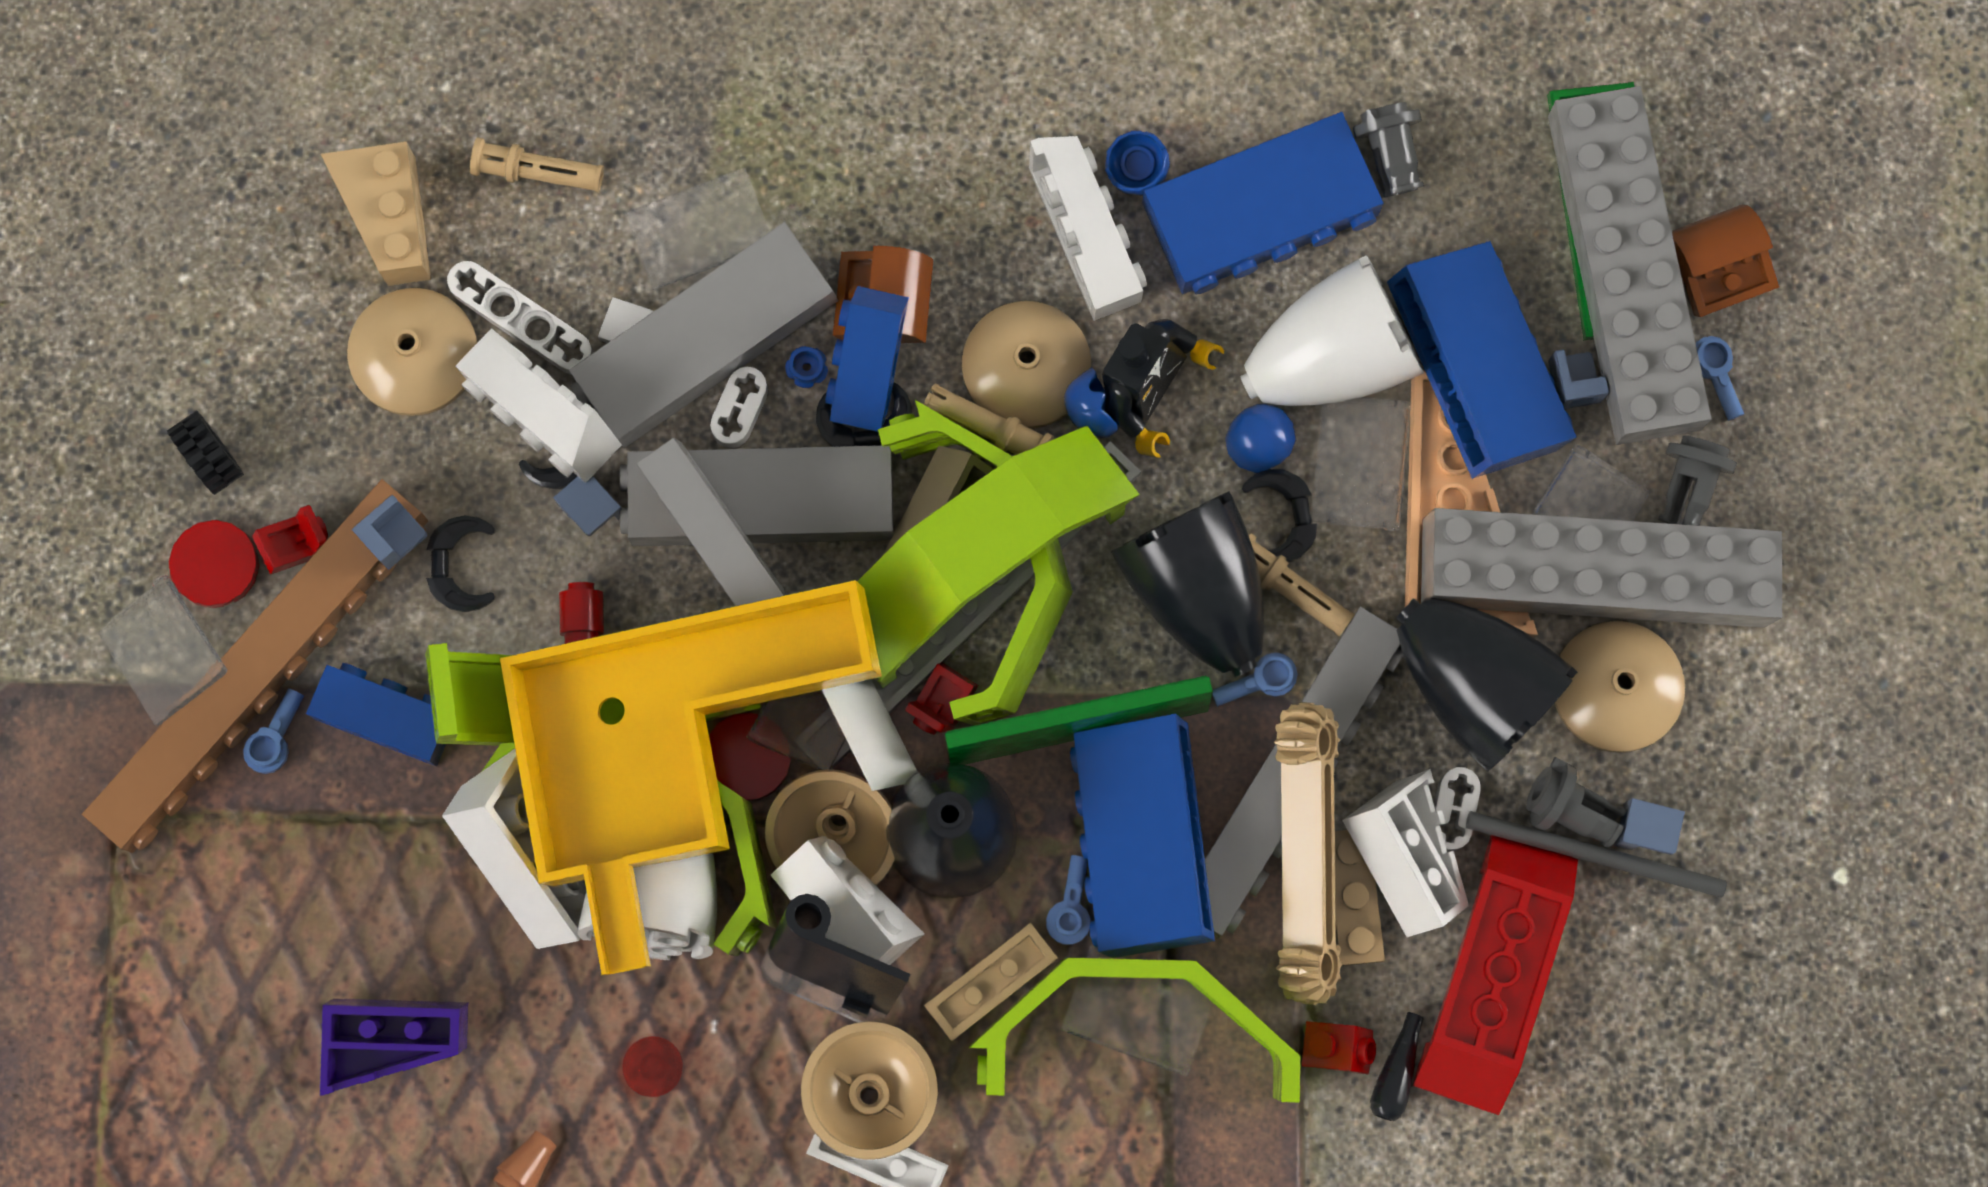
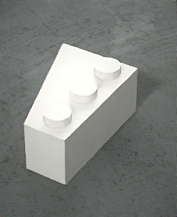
M1431 769L1395 781L1342 820L1406 937L1443 927L1469 906L1454 851L1447 852L1440 825L1446 824L1442 810L1435 811L1428 786L1434 783Z
M826 836L807 840L771 874L772 878L790 900L798 895L811 894L818 896L826 902L830 908L831 921L825 938L888 965L897 960L925 934L846 857L844 850L838 843L828 839Z

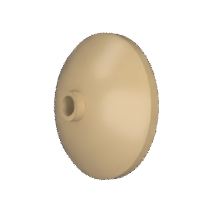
M400 289L376 299L358 317L348 341V365L358 388L378 407L400 415H424L444 408L463 393L465 388L461 384L466 378L456 368V365L478 342L473 325L466 313L450 298L428 289ZM404 339H415V344L411 349L402 350L400 348L401 342Z
M1035 301L1009 303L986 314L970 332L962 355L963 379L974 403L1005 419H1008L1010 416H1016L1021 419L1022 425L1030 429L1053 424L1068 415L1064 401L1065 391L1075 378L1091 368L1090 349L1078 325L1059 309ZM1024 351H1030L1035 355V360L1031 363H1023L1019 359V355Z
M1624 621L1599 623L1577 634L1560 653L1559 656L1578 673L1572 678L1573 681L1557 699L1555 706L1566 727L1586 744L1609 752L1636 751L1662 738L1678 719L1685 697L1683 670L1672 648L1650 629ZM1619 675H1626L1631 679L1632 685L1630 689H1623L1618 685Z

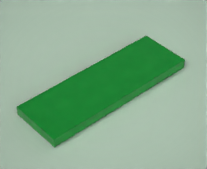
M1207 676L1196 677L947 731L945 739L949 763L966 765L1074 741V733L1171 714H1177L1182 718L1209 711L1213 693L1210 678Z

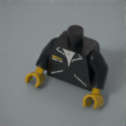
M1169 319L1152 321L1146 327L1133 323L1120 340L1118 347L1102 373L1106 394L1105 412L1130 438L1136 437L1135 447L1138 453L1157 458L1161 456L1155 450V442L1169 446L1170 439L1166 433L1147 430L1145 425L1186 360V354L1190 352L1191 360L1194 363L1211 370H1215L1216 367L1208 362L1210 352L1214 350L1224 354V349L1220 345L1204 339L1197 341L1195 334Z

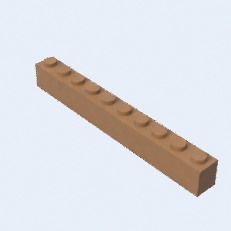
M383 479L380 480L81 814L120 849L133 853L136 849H144L153 841L158 833L156 827L167 814L173 816L185 805L188 800L186 793L197 781H205L215 771L219 764L216 759L227 747L230 749L234 748L243 740L249 730L246 726L257 713L260 715L266 713L278 699L276 692L287 680H295L308 665L306 658L317 646L322 648L332 640L338 630L336 625L345 614L351 615L355 613L367 599L365 592L376 580L379 582L383 581L394 570L396 564L388 570L351 529L388 497L394 495L426 531L424 526L427 524L428 519Z

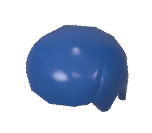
M1127 132L1118 136L1107 150L1106 174L1111 183L1126 194L1142 196L1144 195V190L1163 183L1167 178L1170 168L1168 151L1161 140L1151 132Z
M1092 367L1068 385L1064 394V401L1071 422L1078 429L1088 426L1096 438L1102 439L1110 437L1117 432L1118 426L1105 412V390L1097 377L1096 371Z
M1264 403L1248 407L1239 413L1230 423L1225 442L1228 455L1238 467L1259 473L1278 466L1290 456L1296 442L1294 424L1284 410L1275 405Z

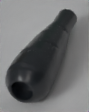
M1407 1012L1402 1030L1376 1081L1370 1099V1108L1373 1115L1394 1122L1401 1118L1405 1112L1411 1091L1418 1038L1424 1020L1423 1016Z

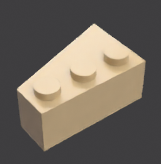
M399 142L321 154L379 273L387 285L392 286L431 280L416 158L408 143Z

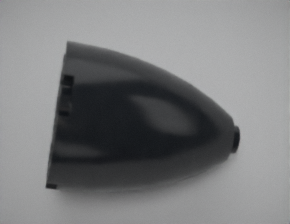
M1230 491L1151 529L1111 551L1128 584L1142 604L1181 646L1221 673L1231 671L1234 677L1242 675L1258 666L1255 658L1262 654L1264 637V602L1261 580L1246 526Z
M1427 597L1420 604L1413 598L1396 617L1402 623L1396 631L1404 658L1423 697L1441 724L1457 743L1487 772L1511 751L1513 743L1518 742L1543 717L1571 684L1572 678L1578 673L1550 648L1526 632L1502 619L1475 608Z
M945 763L925 768L910 777L898 789L890 803L892 811L889 825L887 824L886 838L890 842L895 858L893 865L905 881L923 893L943 898H958L977 894L996 882L1005 872L1013 858L1018 828L1012 803L996 780L975 767L958 763ZM942 817L948 819L958 817V819L954 823H946L942 820Z

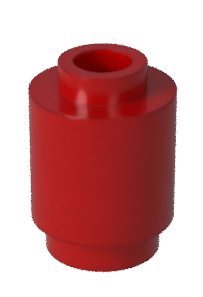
M572 582L568 584V590L559 592L560 635L564 636V644L599 637L604 634L603 591L595 590L594 583Z

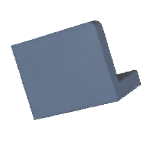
M1563 349L1554 351L1549 358L1550 373L1554 379L1555 389L1564 409L1598 404L1608 395L1609 390L1606 376L1597 377L1593 356L1590 352L1566 356Z
M577 476L553 497L562 511L587 536L594 534L613 516L620 520L621 506L593 476L586 483Z
M394 495L388 497L351 529L388 570L427 537V532Z
M1634 798L1623 804L1627 811L1623 817H1620L1619 824L1624 826L1615 841L1614 846L1629 850L1642 847L1669 855L1676 852L1685 811Z

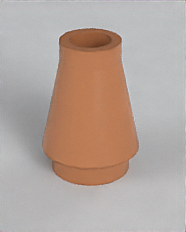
M535 1130L526 1142L496 1167L499 1172L493 1181L500 1187H536L551 1154L557 1146L546 1136Z

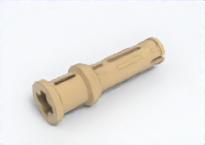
M477 137L471 153L470 174L479 176L480 173L503 176L506 177L507 182L512 183L519 181L520 178L600 192L604 166L527 153L519 144H512L511 147L485 143L484 138ZM488 158L498 159V160H504V161H503V162L493 161V160H488ZM523 164L532 165V167H526ZM543 168L577 173V175H570L565 173L543 170Z
M936 383L931 388L933 394L929 392L924 402V405L994 442L995 446L1014 455L1054 439V435L1050 433L1042 435L1022 425L1021 419L1016 416H1010L1008 419H1005L940 387Z
M1251 533L1249 538L1255 553L1262 589L1269 591L1273 588L1339 637L1355 613L1344 608L1319 588L1288 568L1289 562L1286 561V557L1283 555L1277 557L1258 544L1256 536Z

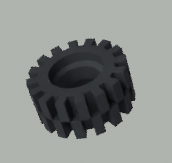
M198 411L193 412L167 430L168 435L177 446L181 455L184 456L186 462L192 467L195 474L212 494H217L244 475L236 460L229 453V450Z

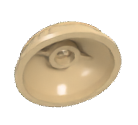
M826 769L801 775L788 783L779 792L769 809L765 824V840L769 856L775 867L778 868L807 840L826 836L828 839L838 843L844 850L846 857L877 885L888 873L895 860L890 842L886 838L887 824L889 825L892 806L880 790L872 791L866 779L853 773ZM831 816H843L846 824L844 826H836L831 821Z
M854 1023L831 1033L812 1052L802 1076V1106L812 1130L831 1149L856 1159H882L907 1149L924 1133L931 1122L937 1104V1076L927 1052L911 1035L885 1023ZM868 1088L875 1090L878 1094L877 1101L873 1104L864 1103L860 1098L863 1090Z

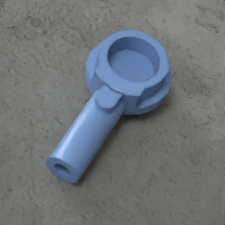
M1714 336L1703 337L1696 342L1703 378L1712 381L1728 421L1744 415L1727 373L1733 367L1731 348L1721 338Z
M1276 652L1266 654L1257 662L1258 666L1255 667L1254 674L1213 689L1212 696L1216 706L1218 707L1259 690L1266 695L1274 697L1285 695L1296 684L1298 675L1296 665L1285 654Z
M288 688L268 728H259L245 742L243 749L244 760L251 769L258 773L268 774L274 773L285 764L289 751L288 744L283 736L304 695Z
M1071 855L1063 901L1055 904L1049 910L1046 918V928L1049 935L1056 942L1063 945H1074L1082 941L1090 928V916L1081 905L1088 860H1085L1082 856Z

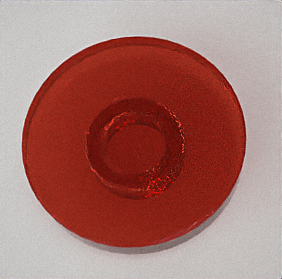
M656 1036L645 1037L636 1041L627 1050L623 1059V1075L629 1087L636 1093L646 1097L663 1096L671 1092L678 1085L683 1074V1059L677 1047L670 1041Z

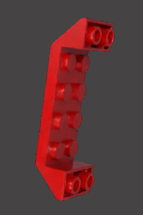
M1490 836L1479 874L1483 875L1431 1041L1425 1043L1412 1086L1495 1115L1500 1114L1520 1072L1572 905L1578 859L1501 837Z

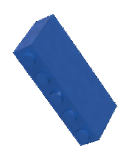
M1343 112L1144 190L1142 201L1182 295L1190 291H1194L1196 295L1210 291L1219 284L1218 280L1232 274L1235 279L1245 277L1258 269L1257 264L1272 258L1274 263L1285 261L1298 253L1297 248L1312 243L1314 247L1327 244L1337 237V232L1352 227L1353 231L1362 230L1377 221L1376 217L1379 216L1384 204Z
M1491 241L1408 264L1387 281L1472 479L1556 452L1577 438L1572 420L1563 407L1555 389L1554 379L1544 364L1538 350L1536 338L1529 330L1521 311L1520 302L1510 287L1504 273L1502 261L1496 255Z
M1177 714L1075 732V747L1070 749V759L1075 773H1078L1080 790L1075 792V803L1079 815L1083 816L1085 833L1080 835V847L1084 859L1088 860L1090 877L1085 878V892L1089 903H1093L1095 921L1090 923V936L1094 947L1098 948V952L1110 958H1117L1214 942L1215 936L1188 722Z

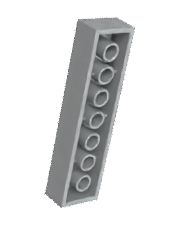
M1641 86L1555 100L1548 115V121L1592 324L1601 376H1606L1609 390L1606 400L1615 444L1621 445L1702 431L1712 418Z
M1434 508L1423 519L1421 603L1427 597L1451 601L1483 610L1765 628L1782 618V531Z

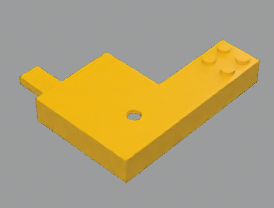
M856 580L500 658L539 884L554 887L585 880L601 975H611L651 966L633 868L730 849L705 715L882 677L865 588ZM616 698L624 705V716L616 724H606L600 716L601 706L608 699Z

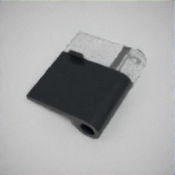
M803 894L792 899L786 907L762 958L761 971L765 980L778 989L858 1023H882L907 984L911 974L825 938L830 926L831 913L826 902L818 896Z

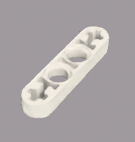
M463 261L450 269L447 276V284L451 293L459 302L563 372L571 374L569 369L594 353L589 340L584 335L480 265L472 261ZM475 274L474 279L476 283L486 291L483 299L478 292L470 287L465 288L462 292V285L458 281L459 278L462 276L470 278ZM499 296H509L515 301L513 312L505 317L496 316L491 311L493 301ZM543 319L550 324V331L544 339L532 340L526 335V328L531 321ZM560 331L564 332V334L559 338L566 346L574 349L578 344L581 345L580 352L583 355L581 360L572 358L569 362H565L567 359L565 352L555 345ZM553 346L551 352L547 351L549 348Z

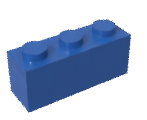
M857 286L851 301L844 299L838 323L839 326L845 327L844 339H837L832 357V365L839 366L837 379L830 378L825 403L832 405L829 421L876 432L883 427L888 415L909 297Z
M342 663L340 669L326 665L306 712L308 716L321 723L437 767L446 744H436L430 695L424 694L422 700H418L406 695L408 690L406 686L383 678L381 685L365 679L366 671L350 664Z

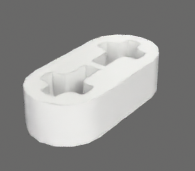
M747 366L733 372L714 411L710 424L711 431L717 443L723 447H740L748 440L768 394L767 382L762 372L756 368ZM749 378L755 379L754 383L755 387L759 390L758 393L750 392L744 404L739 403L742 393L737 385L739 382L746 384ZM736 410L740 412L737 423L742 430L740 433L732 432L729 437H726L720 423L722 421L729 423Z
M1456 767L1449 770L1440 779L1434 803L1435 811L1442 810L1446 824L1450 820L1451 813L1457 814L1455 828L1462 831V836L1455 837L1451 843L1445 841L1446 834L1442 832L1447 852L1456 851L1464 847L1469 842L1473 831L1467 829L1465 825L1469 812L1477 811L1480 781L1472 770L1465 767ZM1458 776L1464 778V785L1471 788L1470 793H1465L1460 798L1459 807L1453 805L1455 792L1448 788V783H1454Z

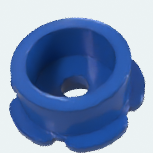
M802 346L792 351L790 359L786 362L785 371L788 378L793 379L798 387L811 388L814 383H821L826 378L828 367L825 366L827 359L821 350ZM805 364L811 365V369L809 371H805L803 369V366Z

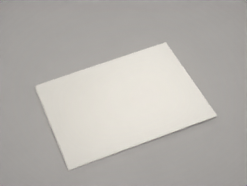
M871 679L822 690L872 791L903 785L918 772Z

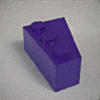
M332 999L323 1004L320 1096L460 1054L467 1048L469 1002Z

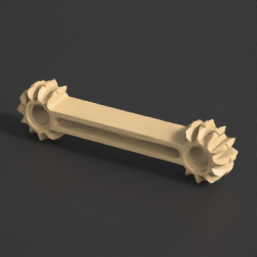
M1300 702L1299 704H1291L1288 710H1282L1280 723L1275 726L1277 731V739L1274 741L1277 745L1275 757L1276 761L1281 762L1283 949L1278 951L1280 959L1276 969L1279 970L1280 974L1278 985L1283 988L1285 998L1292 999L1295 1002H1302L1303 1004L1316 1005L1317 1003H1326L1330 996H1335L1337 991L1336 983L1341 981L1340 967L1343 965L1339 958L1341 947L1336 944L1334 758L1339 756L1337 746L1341 739L1337 735L1339 724L1338 721L1334 720L1332 709L1324 708L1323 705H1315L1314 703Z

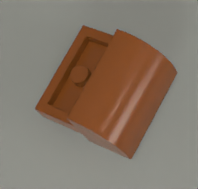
M1742 204L1672 231L1680 273L1694 316L1703 317L1779 288L1768 251L1773 248L1771 239L1760 217L1750 206Z
M873 246V251L841 252L837 288L838 302H836L833 336L841 340L844 339L845 327L838 325L841 307L844 299L851 301L857 286L909 297L901 343H926L933 259L915 250L893 246Z

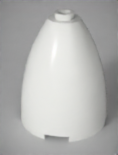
M1367 255L1334 272L1312 287L1271 325L1245 362L1244 367L1247 373L1240 376L1251 399L1258 396L1262 403L1284 406H1311L1337 403L1392 388L1424 373L1421 365L1418 363L1420 362L1406 330Z
M713 853L633 868L649 958L670 960L671 956L682 955V952L691 951V957L695 959L711 956L714 949L713 944L717 921V882ZM586 891L577 934L582 940L591 941L592 936H594Z

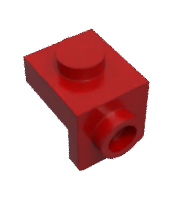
M307 505L301 507L295 517L255 530L252 538L271 575L308 562L327 541L328 532L322 518L315 516L311 506Z
M937 663L917 700L909 702L905 711L914 716L913 723L927 733L936 735L937 731L943 733L954 730L958 720L953 718L949 702L974 695L979 685L946 664Z
M1306 1021L1302 1066L1369 1074L1370 1065L1374 1062L1376 1056L1373 1030L1355 1025Z

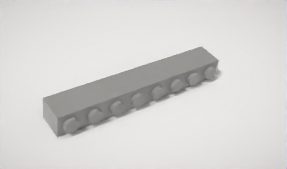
M1361 606L1301 701L1323 705L1324 708L1332 709L1334 720L1338 721L1339 724L1337 735L1341 740L1338 742V745L1340 742L1346 746L1349 745L1361 723L1354 720L1363 705L1370 709L1384 687L1377 683L1385 668L1393 672L1403 657L1396 631L1397 628ZM1276 744L1205 858L1214 936L1218 939L1225 930L1233 935L1246 914V911L1240 908L1248 892L1256 897L1269 876V873L1263 870L1271 855L1278 859L1282 855L1281 762L1276 761ZM1334 759V768L1338 763L1336 759Z

